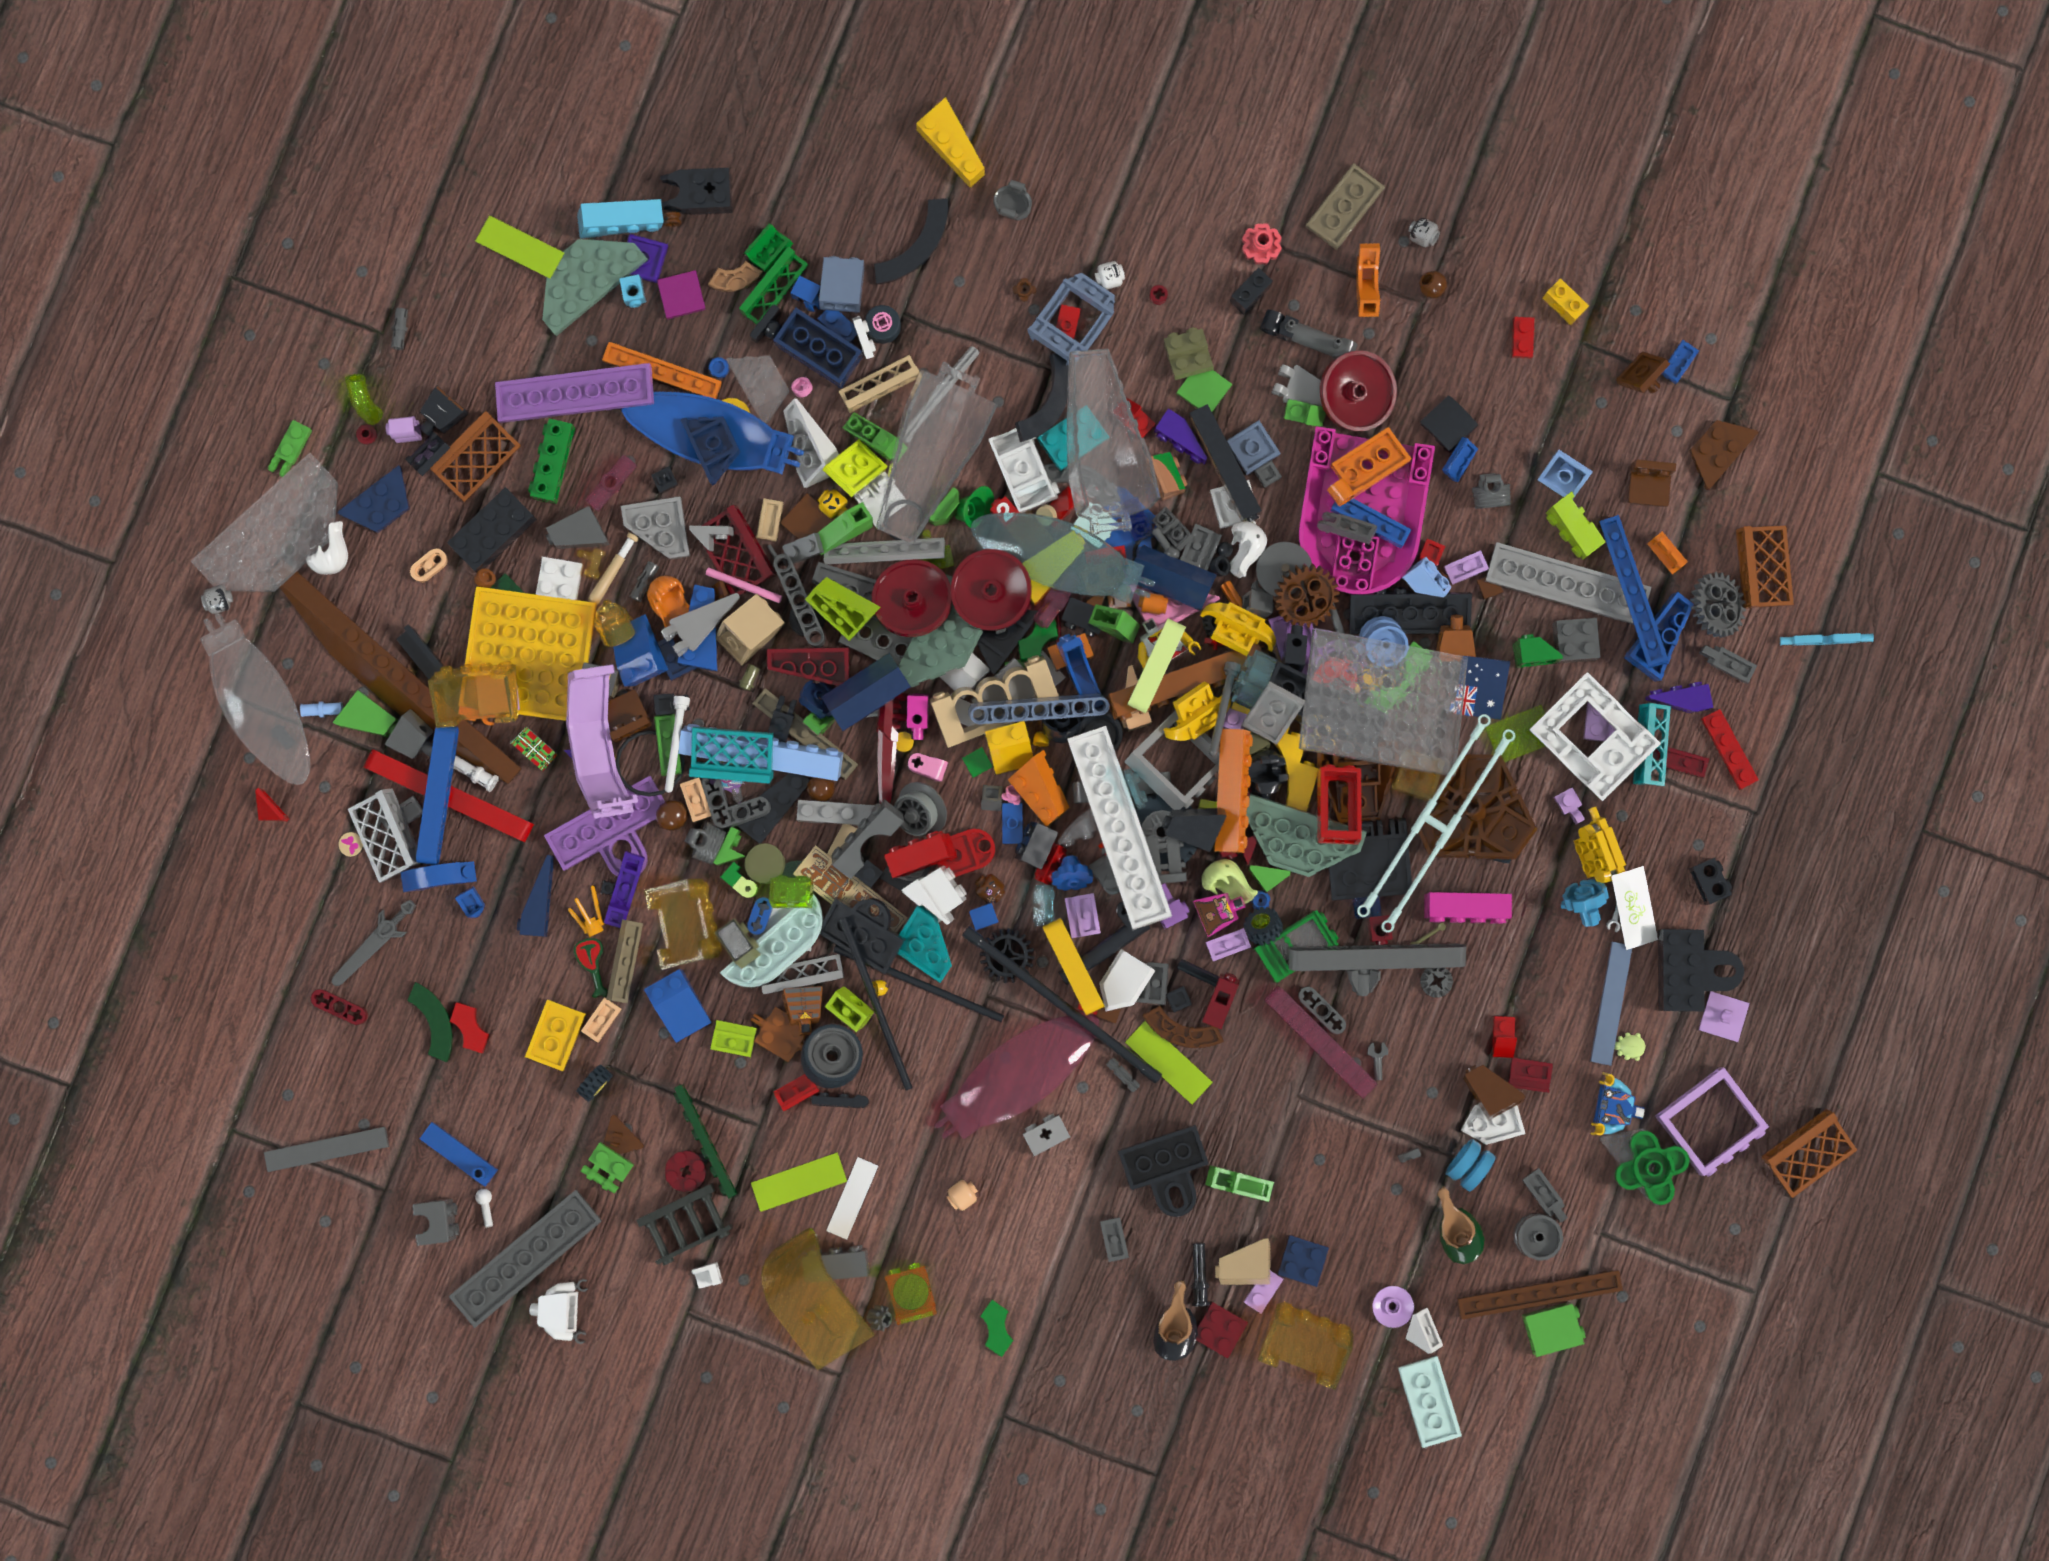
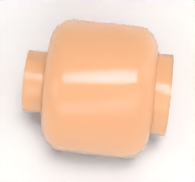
M960 1180L948 1189L949 1195L947 1199L955 1210L959 1208L963 1211L977 1201L975 1193L978 1190L972 1182L967 1184L966 1181Z

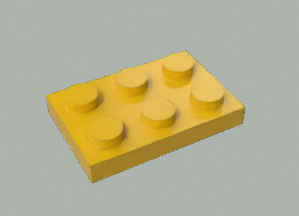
M547 1000L525 1057L564 1071L586 1014Z

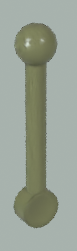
M1439 923L1437 928L1410 944H1420L1438 931L1445 930L1446 925Z

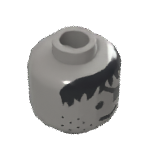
M1420 218L1417 222L1413 221L1409 227V232H1411L1410 239L1425 248L1430 245L1433 246L1440 235L1437 224L1426 218Z
M220 585L206 589L204 595L201 596L205 611L216 614L230 609L233 596L230 590L226 591Z

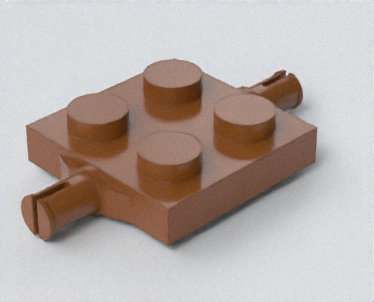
M775 1007L771 1015L766 1019L761 1018L756 1013L753 1015L751 1021L761 1026L760 1032L754 1041L755 1043L788 1063L795 1053L799 1050L802 1051L806 1035H800L799 1025L789 1024L787 1013Z

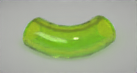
M362 374L347 376L345 378L347 393L356 413L370 425L379 423L383 412L370 398L366 377Z

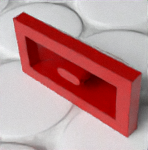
M1069 486L1050 504L1057 513L1056 521L1051 524L1053 528L1082 501Z
M257 788L255 790L258 820L287 822L290 819L264 789Z

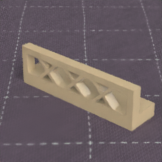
M910 355L839 390V393L849 413L921 376L917 366H915ZM909 362L911 369L900 373V365ZM884 373L895 374L893 378L885 382L881 381ZM869 381L877 383L875 387L867 391L863 390L865 383ZM851 390L859 392L858 396L850 400L845 396V393Z

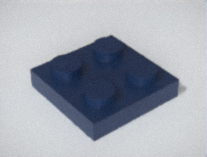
M1289 1235L1277 1274L1317 1287L1329 1247Z

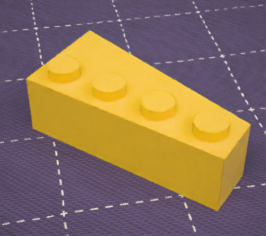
M945 97L916 123L917 131L971 188L985 175V168Z

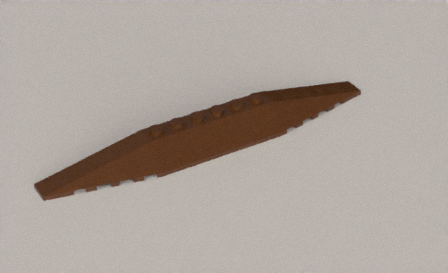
M284 559L269 573L329 654L397 714L402 716L411 709L433 732H435L437 724L458 726L459 735L456 754L478 767H483L488 773L497 775L499 779L508 784L522 770L521 767L409 671Z

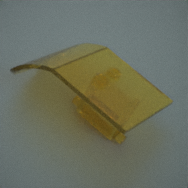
M813 1228L803 1230L770 1253L762 1266L761 1273L767 1303L817 1370L875 1335L827 1273L820 1254L818 1236Z

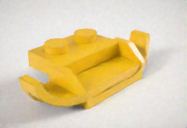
M1220 602L1205 606L1200 614L1201 617L1211 615L1216 618L1214 623L1217 624V627L1211 639L1245 656L1248 655L1253 644L1258 645L1260 640L1268 645L1271 652L1276 645L1275 634L1265 623V619L1231 602L1228 604Z
M1203 682L1173 702L1179 719L1176 720V727L1163 729L1166 738L1178 741L1195 740L1214 727L1222 695L1218 698L1213 696L1210 685ZM1231 697L1229 699L1227 712L1231 706Z

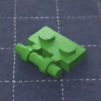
M600 1142L588 1159L595 1165L592 1169L584 1165L581 1172L587 1175L586 1178L590 1181L593 1179L602 1185L604 1190H609L615 1194L619 1187L613 1181L616 1178L623 1182L634 1166V1163ZM600 1168L610 1174L608 1179L597 1173Z

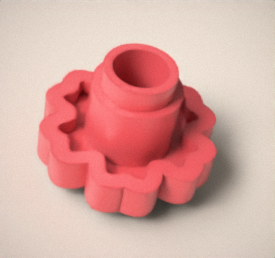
M1256 224L1254 229L1249 228L1246 230L1242 238L1244 243L1242 252L1248 260L1254 259L1255 264L1266 265L1270 259L1275 260L1281 252L1282 247L1279 243L1282 238L1278 230L1275 228L1270 229L1268 224Z

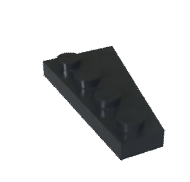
M789 773L759 796L764 797L770 802V812L763 817L737 826L759 844H762L806 790L809 779L804 775ZM759 802V806L756 808H752L749 805L751 811L755 809L763 811V807L766 806L762 802ZM746 808L737 812L738 818H744L747 815Z

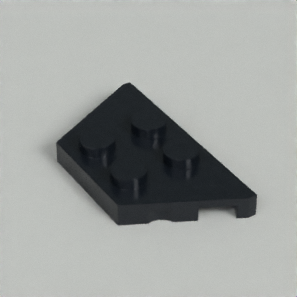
M1027 610L1015 624L1007 627L1004 633L996 634L995 631L982 630L983 633L977 645L993 675L998 672L1018 645V640L1023 638L1040 615L1039 611Z

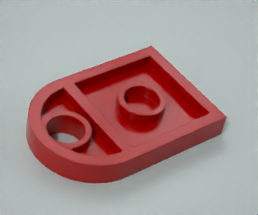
M969 829L950 836L957 857L941 863L939 861L936 862L938 868L942 866L949 867L955 877L986 867L994 857L995 844L987 832L981 829ZM982 840L989 841L991 845L990 849L986 852L979 849V843Z

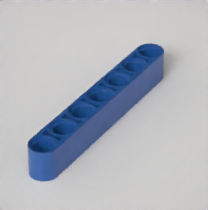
M437 724L435 728L416 852L417 863L438 865L440 861L459 735L458 726Z

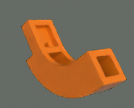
M1380 243L1359 244L1356 271L1359 317H1379L1378 269Z

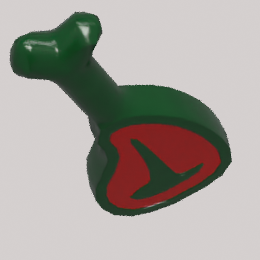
M587 938L576 943L574 955L581 967L592 975L595 985L592 997H607L608 990L604 988L599 973V959L603 954V944L596 938Z

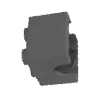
M452 1198L413 1204V1216L423 1215L427 1217L430 1223L429 1229L423 1232V1234H415L417 1246L445 1243L457 1238L456 1235L460 1233L459 1224L455 1223L454 1215H457L456 1202L453 1203Z

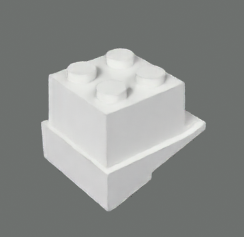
M945 866L940 867L926 877H920L902 889L903 893L918 906L924 905L936 915L938 923L943 921L947 925L954 920L950 911L965 901V895L967 894L962 885H957L954 881L955 875L953 871Z

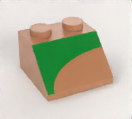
M1171 452L1150 456L1147 465L1162 501L1184 493L1187 482L1184 475L1179 474L1177 468L1180 466L1176 456L1172 457Z

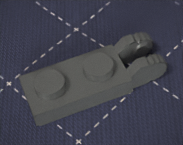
M1332 512L1323 513V520H1320L1317 525L1321 531L1326 533L1331 532L1369 545L1377 531V526Z

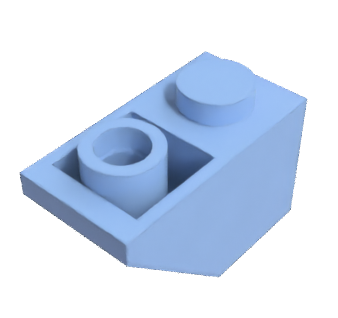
M1424 557L1410 567L1403 576L1404 580L1416 593L1445 597L1451 589L1448 579L1439 573L1436 565L1429 561L1427 557Z

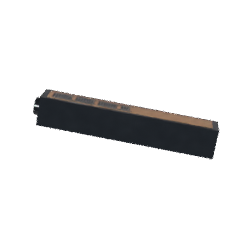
M1206 404L1190 412L1189 418L1241 522L1256 521L1259 519L1258 515L1261 514L1262 510L1209 405Z

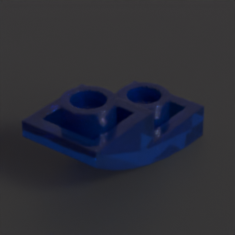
M1139 497L1119 504L1134 542L1153 535Z

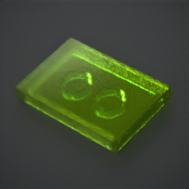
M1538 705L1485 727L1494 752L1502 740L1505 730H1512L1515 733V739L1508 744L1501 755L1505 762L1545 747L1530 731L1545 715L1542 706ZM1507 732L1505 738L1508 740L1512 739L1513 734Z

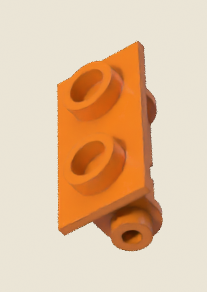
M1663 531L1647 543L1672 575L1688 563Z

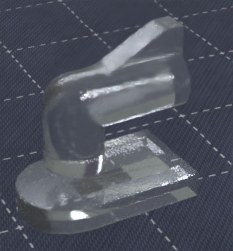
M744 781L727 782L728 787L744 784ZM733 788L732 795L734 801L737 804L742 803L744 797L741 793V788Z

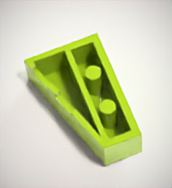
M1571 491L1546 512L1547 520L1552 526H1556L1559 529L1561 538L1571 544L1573 553L1578 558L1585 559L1602 546L1605 540L1593 522H1589L1583 515L1585 512L1583 507H1577L1572 499L1575 495Z
M828 577L824 578L805 599L849 641L881 608Z

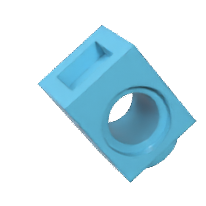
M640 275L619 278L626 306L636 308L640 307L642 303H646ZM631 289H638V293L635 296L628 295Z

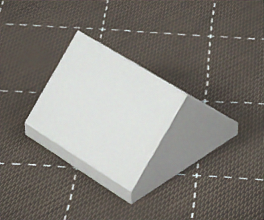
M972 653L965 667L945 672L946 674L940 676V678L954 691L961 687L974 689L991 670Z

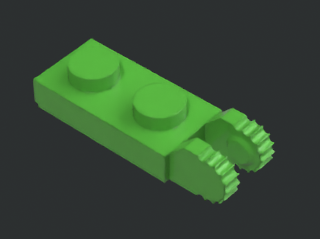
M292 420L274 454L275 457L271 460L268 470L274 472L282 459L286 462L283 464L279 476L286 477L290 468L299 457L312 429Z

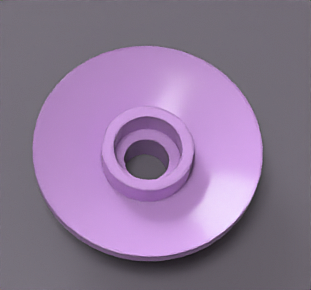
M1388 1286L1376 1294L1373 1300V1313L1376 1319L1384 1326L1391 1328L1400 1327L1406 1324L1412 1317L1414 1311L1413 1300L1410 1294L1403 1288ZM1391 1302H1394L1396 1304V1307L1393 1310L1389 1309V1304Z

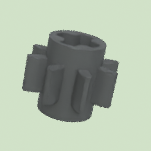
M874 1305V1308L868 1311L867 1322L871 1324L870 1329L884 1331L885 1327L890 1326L892 1314L888 1312L889 1307Z

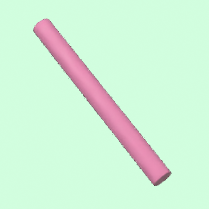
M708 568L706 571L707 576L722 580L725 583L758 594L774 602L780 603L782 600V596L722 572Z

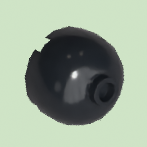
M1061 706L1054 707V711L1059 712L1063 709V707ZM1081 717L1044 719L1041 721L1044 735L1050 741L1063 744L1068 743V738L1078 735L1082 720Z

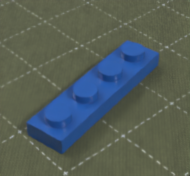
M1355 499L1340 507L1334 502L1330 510L1338 515L1342 514L1376 525L1377 531L1375 535L1399 548L1403 547L1412 530Z

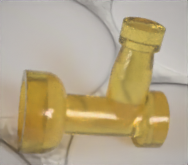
M594 548L593 553L581 549L578 550L577 557H583L592 561L590 568H586L583 575L599 580L600 572L598 567L602 556L605 555L604 551Z

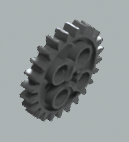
M1714 572L1699 578V583L1694 584L1696 590L1691 591L1695 597L1690 599L1694 603L1691 609L1696 611L1693 617H1698L1696 624L1702 623L1701 630L1707 629V635L1713 634V637L1719 636L1720 638L1733 635L1734 632L1739 631L1738 627L1743 625L1740 620L1745 619L1742 612L1746 611L1742 607V604L1746 603V601L1741 600L1744 594L1738 592L1740 586L1735 587V580L1729 581V575L1724 576L1723 572L1718 574Z

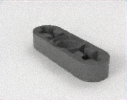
M1304 987L1299 991V1001L1331 1033L1340 1034L1345 1030L1346 1022L1344 1018L1315 989ZM1304 991H1311V998L1314 1001L1317 1000V997L1320 999L1319 1002L1315 1003L1313 1008L1309 1006L1313 1004L1310 1000H1303ZM1321 1004L1325 1005L1328 1009L1325 1016H1319L1316 1012L1317 1007ZM1332 1012L1335 1015L1331 1018L1334 1021H1341L1340 1030L1337 1028L1333 1030V1023L1330 1020H1328L1327 1023L1324 1021L1331 1015Z

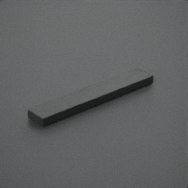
M386 1127L267 1151L264 1152L267 1172L390 1146Z

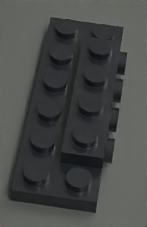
M1395 587L1394 591H1386L1384 589L1371 594H1350L1349 633L1360 634L1361 628L1367 621L1380 616L1390 617L1395 620L1405 634L1440 633L1441 626L1451 625V615H1462L1463 625L1471 627L1472 593L1450 592L1449 590L1445 597L1416 593L1415 591H1406L1405 587Z

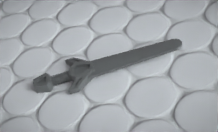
M412 900L403 903L401 911L391 920L385 919L384 909L378 914V927L333 976V985H342L390 938L403 937L407 933L397 931L396 925L405 915L413 913L416 904Z

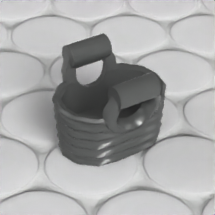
M1011 179L1007 186H1003L996 191L993 202L1000 215L1014 220L1027 218L1031 212L1032 200L1027 193L1024 183Z
M1489 473L1479 475L1478 487H1472L1475 509L1511 505V484H1504L1501 474ZM1488 483H1494L1493 489H1488Z
M707 822L703 829L690 828L684 842L694 849L692 858L712 865L722 845L726 831ZM700 833L703 836V841L701 844L696 845L695 843Z

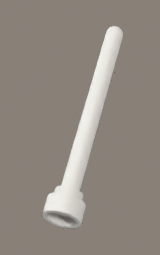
M674 696L673 700L676 715L665 783V791L668 793L673 790L683 716L690 703V698L684 696Z

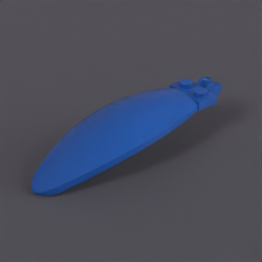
M653 392V405L621 408L626 420L646 437L663 448L701 464L680 420L682 418H687L688 420L698 419L699 417L713 418L723 416L741 452L727 470L764 469L782 475L785 464L798 468L801 464L796 460L787 459L789 452L799 456L804 454L803 450L791 447L794 439L793 435L773 430L769 425L751 413L711 397L680 392Z

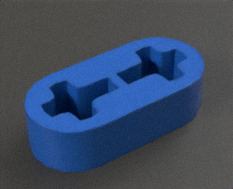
M762 897L756 900L747 927L754 935L764 933L773 911V903L768 898ZM764 901H767L769 909L764 910L763 915H759L761 908L758 907L759 903L763 904ZM758 917H761L760 925H762V929L754 931V927L751 925L757 922Z

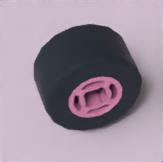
M886 305L875 306L869 310L865 320L869 328L867 334L870 339L881 344L890 343L895 340L901 329L900 318L896 310Z

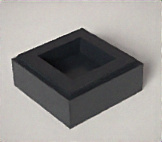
M1184 986L1166 994L1173 1013L1192 1005Z

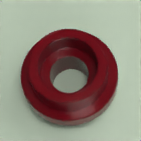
M365 424L358 428L356 437L359 442L368 445L376 440L377 432L373 426ZM365 431H369L368 437H363Z

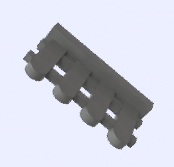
M1149 835L1146 843L1160 883L1187 881L1186 873H1182L1181 869L1185 867V862H1181L1180 847H1183V841L1179 842V840L1167 836V843H1159L1155 835ZM1103 848L1102 854H1106L1107 869L1103 870L1104 875L1108 874V880H1104L1105 888H1117L1118 885L1106 850ZM1167 848L1169 864H1160L1159 849ZM1161 869H1169L1170 874L1161 875Z

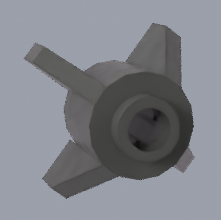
M1378 969L1346 970L1352 985V991L1356 992L1358 996H1368L1380 981L1381 971H1378Z

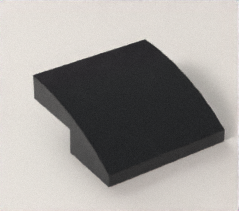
M1450 395L1420 421L1421 426L1432 434L1436 442L1449 453L1458 445L1462 437L1466 438L1478 427L1477 422Z

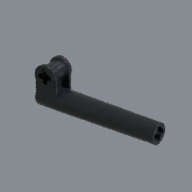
M1123 901L1117 905L1116 912L1124 925L1080 956L1087 972L1151 929L1149 925L1133 930L1128 915L1125 913L1121 914L1123 911L1122 906L1124 905ZM1060 970L1058 972L1065 984L1069 985L1070 982L1064 970Z

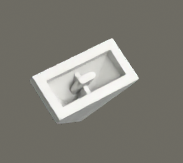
M1424 1308L1412 1316L1406 1339L1430 1354L1441 1348L1443 1344L1428 1308Z

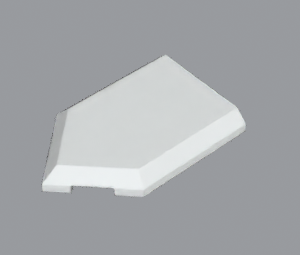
M1120 949L1099 983L1105 1011L1134 1005L1155 970Z
M1479 1104L1474 1105L1461 1129L1464 1133L1486 1145L1525 1134L1518 1106L1488 1121Z

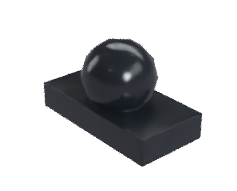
M775 304L772 305L750 333L751 340L756 344L764 335L769 339H774L782 328L781 323L776 321L781 314L779 307Z

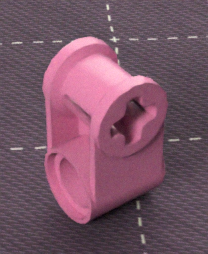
M920 753L911 755L908 761V767L912 772L942 782L948 762ZM918 758L920 759V763L923 765H919L918 768H915L914 763H912V761H916V759Z

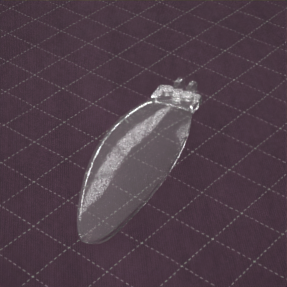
M220 613L214 614L221 626L216 630L211 620L208 618L203 620L210 633L200 638L209 656L211 678L217 700L231 728L251 753L277 776L291 784H303L310 772V755L297 707L280 674L267 657L253 643L246 639L236 619L226 624Z

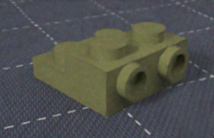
M1193 327L1184 334L1171 333L1164 339L1165 351L1175 380L1214 370L1203 329L1198 330Z

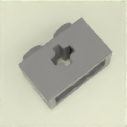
M1053 1113L1043 1118L1044 1123L1038 1126L1034 1123L1025 1128L1026 1132L1023 1133V1136L1034 1156L1070 1138L1059 1115L1055 1116ZM1043 1128L1051 1130L1049 1139L1040 1137Z

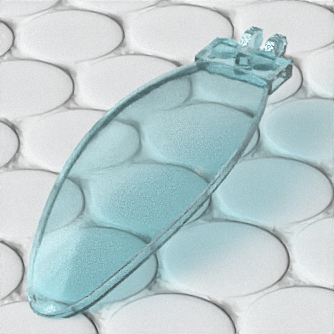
M995 513L981 516L971 524L973 536L984 549H998L1012 554L1025 566L1031 580L1047 587L1081 595L1111 596L1128 604L1131 603L1134 594L1149 598L1151 595L1145 590L1137 589L1138 582L1154 587V581L1141 577L1144 565L1124 558L1107 542L1072 523L1036 514Z

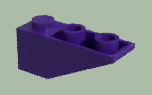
M1168 408L1155 428L1156 437L1163 442L1169 441L1172 443L1173 448L1178 452H1186L1195 463L1200 464L1201 462L1205 465L1207 457L1188 423L1183 417Z
M1702 682L1691 683L1689 688L1682 689V685L1671 687L1668 692H1663L1662 689L1650 691L1651 695L1645 697L1646 701L1671 706L1673 709L1686 713L1714 708L1709 684L1702 685Z

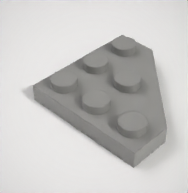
M681 497L621 506L623 524L628 530L670 560L690 557Z

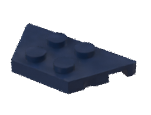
M722 416L713 418L699 417L694 420L680 419L712 486L715 485L741 453L725 418Z
M398 465L339 510L338 514L376 533L382 531L410 509L402 468Z

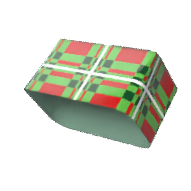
M528 727L510 742L541 771H544L558 755Z

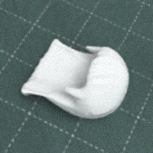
M342 521L329 524L328 549L323 552L319 545L316 554L307 557V564L314 572L330 575L340 572L346 566L348 551L342 534Z
M1248 521L1235 523L1231 529L1234 535L1232 545L1239 542V550L1230 562V572L1238 578L1246 576L1248 567L1259 559L1267 546V537L1263 530Z

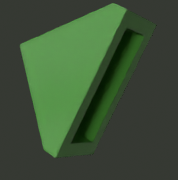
M1250 865L1248 868L1265 893L1287 878L1291 872Z

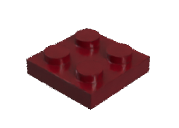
M1212 1301L1197 1327L1198 1335L1196 1340L1222 1356L1229 1358L1248 1322Z

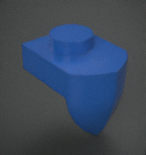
M474 886L455 897L468 918L479 917L485 908V903Z

